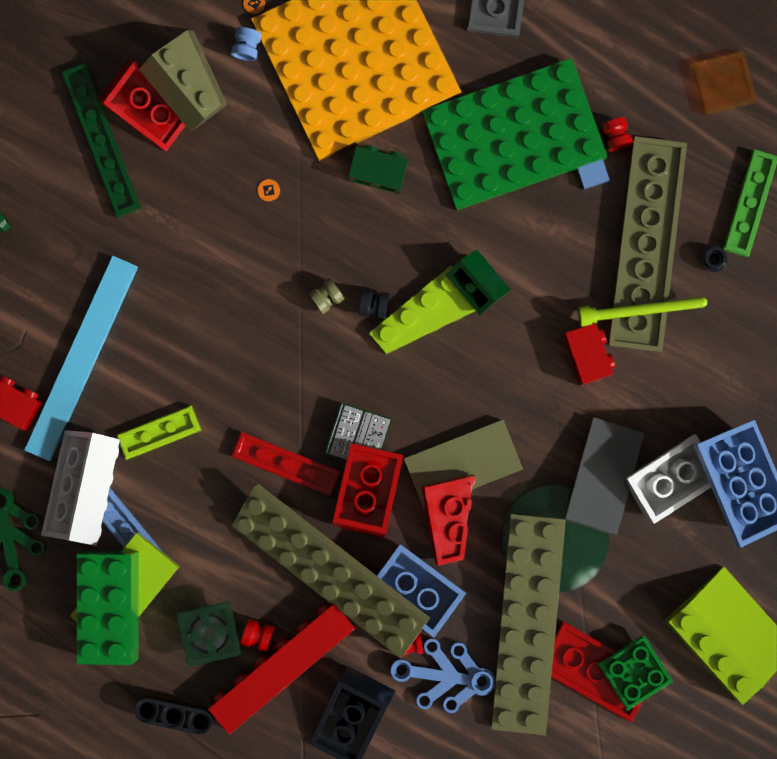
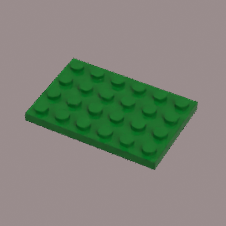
M572 58L422 110L457 211L607 159L605 148Z

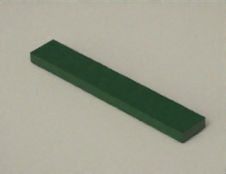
M84 62L61 71L116 218L118 219L141 210L140 202L104 108L97 101L99 95L87 64Z

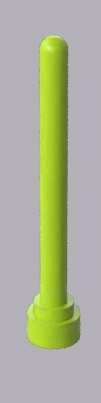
M705 297L599 310H596L595 307L590 308L589 305L579 306V324L583 328L597 323V320L703 308L707 305V299Z

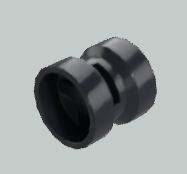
M363 289L359 316L375 315L379 319H386L389 293L381 292L374 294L371 290ZM372 300H374V307H373V308H371V306H372Z

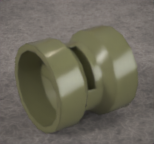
M330 278L325 280L320 288H314L308 292L322 314L329 311L330 306L334 303L339 304L345 300Z

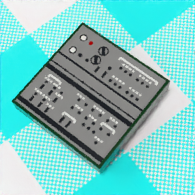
M341 403L325 454L347 461L351 443L382 450L392 419Z

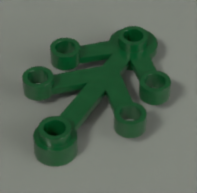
M0 487V496L5 498V504L0 506V545L3 543L8 569L3 577V584L10 591H18L26 585L27 578L25 573L19 570L14 540L26 547L33 556L43 555L46 551V544L42 540H34L11 524L9 513L23 521L24 526L29 530L39 528L41 518L39 515L30 514L16 505L12 492ZM32 516L37 520L36 525L33 527L28 524V520ZM35 543H39L42 547L39 553L33 550ZM14 575H18L20 577V583L18 585H15L12 582V577Z

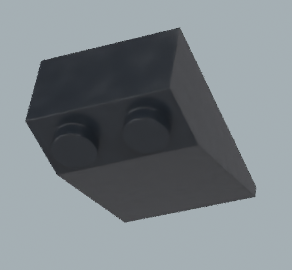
M347 666L336 685L309 744L337 759H362L396 690Z

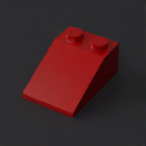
M128 59L97 101L157 146L167 151L183 130L185 124L139 70L141 65L135 60Z
M351 443L332 526L385 538L404 455Z

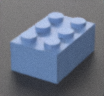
M401 544L377 575L430 617L423 630L432 637L436 636L466 595L465 591Z

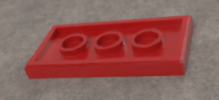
M562 621L555 633L551 677L632 723L643 701L627 711L597 664L616 651Z

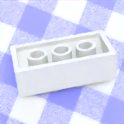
M64 430L41 535L97 546L102 531L103 514L107 508L108 491L113 481V468L119 453V439L90 432Z

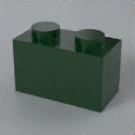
M364 144L363 148L356 146L348 176L349 182L400 194L408 166V159L404 158L402 153L389 151L388 154L378 152V148L372 145Z
M477 249L461 259L446 274L448 279L479 316L511 291L509 286Z

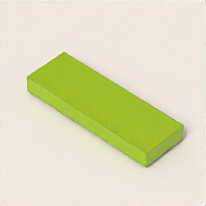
M188 406L119 433L117 438L120 440L119 443L125 459L128 460L202 430L193 407Z

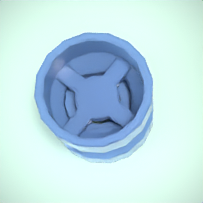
M237 27L235 31L236 44L232 46L231 55L241 60L256 61L258 55L256 47L261 41L262 34L251 28Z

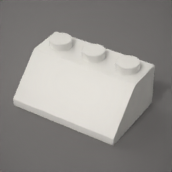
M695 434L626 477L634 500L643 515L653 524L711 488L694 445L700 443Z

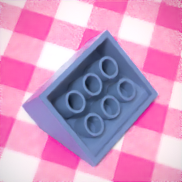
M755 420L729 429L694 445L737 549L777 531V471Z

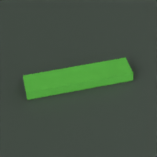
M756 149L751 151L722 248L724 251L745 258L750 256L777 165V156Z

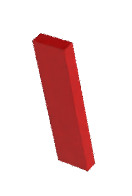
M243 432L240 433L231 457L331 496L341 472Z

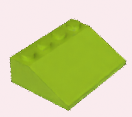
M724 566L664 619L667 625L733 699L742 705L757 693L777 671V625Z

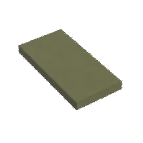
M504 420L404 459L423 509L425 508L422 492L423 485L473 474L475 475V483L472 485V489L523 470Z

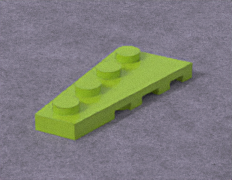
M452 266L448 267L369 333L385 354L475 312L473 307L446 276L453 268Z

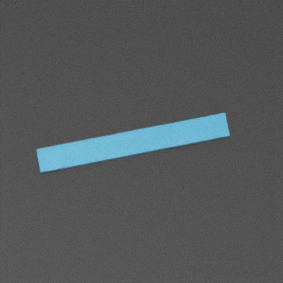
M112 256L25 451L51 461L136 274L137 266Z

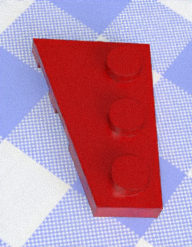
M473 474L422 486L434 560L438 566L464 560L468 532L467 520L472 504L471 491L472 485L475 483V475Z

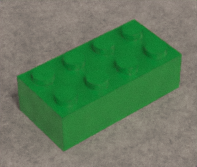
M83 551L77 554V664L132 665L139 659V551Z

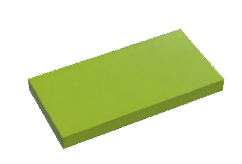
M138 532L122 551H139L140 616L180 566ZM77 608L70 615V617L74 619L76 622Z

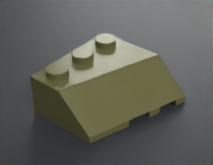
M193 30L185 31L153 53L139 69L190 132L227 105Z

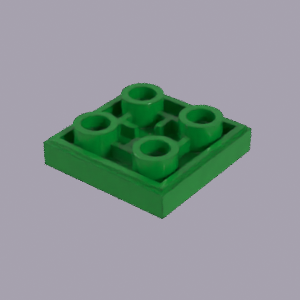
M645 635L639 636L597 663L627 711L673 682Z

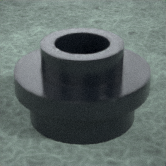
M710 246L702 252L700 261L705 270L714 273L721 271L726 266L728 257L721 247ZM710 255H715L718 258L717 264H712L709 261Z

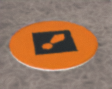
M244 0L243 5L247 12L257 14L264 9L265 0Z
M266 179L259 184L258 195L264 201H273L279 196L280 187L276 181Z

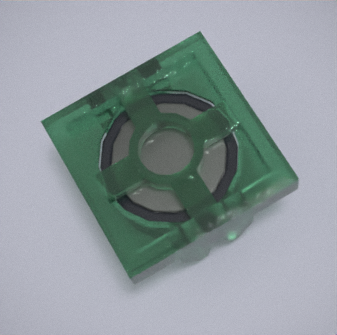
M230 601L176 613L187 667L242 654L239 643V631L236 627L237 622L233 615Z

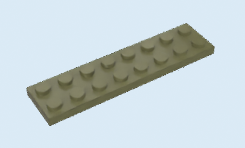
M637 136L633 138L634 143L632 144L613 308L669 301L687 143ZM667 312L611 319L608 347L662 353Z
M257 484L252 489L232 526L332 605L335 603L343 614L399 658H402L430 617L260 484Z
M511 513L492 730L546 736L566 518Z

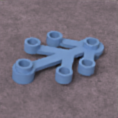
M434 638L425 641L424 650L427 654L433 656L442 670L411 666L410 662L405 659H398L391 666V675L399 682L407 681L410 677L441 681L428 692H422L417 696L416 702L421 709L430 708L434 700L455 684L468 685L456 696H448L443 701L445 711L455 713L458 711L459 706L474 694L487 695L492 692L496 682L490 670L477 667L468 655L466 646L461 642H456L451 646V654L454 658L460 659L469 674L456 671L440 649V643ZM429 642H435L437 644V649L435 651L430 652L427 649V644ZM460 645L464 648V652L458 656L454 654V648ZM399 665H404L407 671L405 674L400 675L397 673L396 668ZM481 676L487 679V683L484 686L477 684V679ZM422 696L429 697L430 702L428 705L420 704L419 700ZM448 700L456 701L454 709L446 707Z

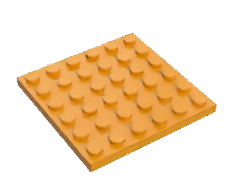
M291 0L251 19L255 29L262 34V44L319 161L423 113L422 110L442 104L461 95V90L417 0Z

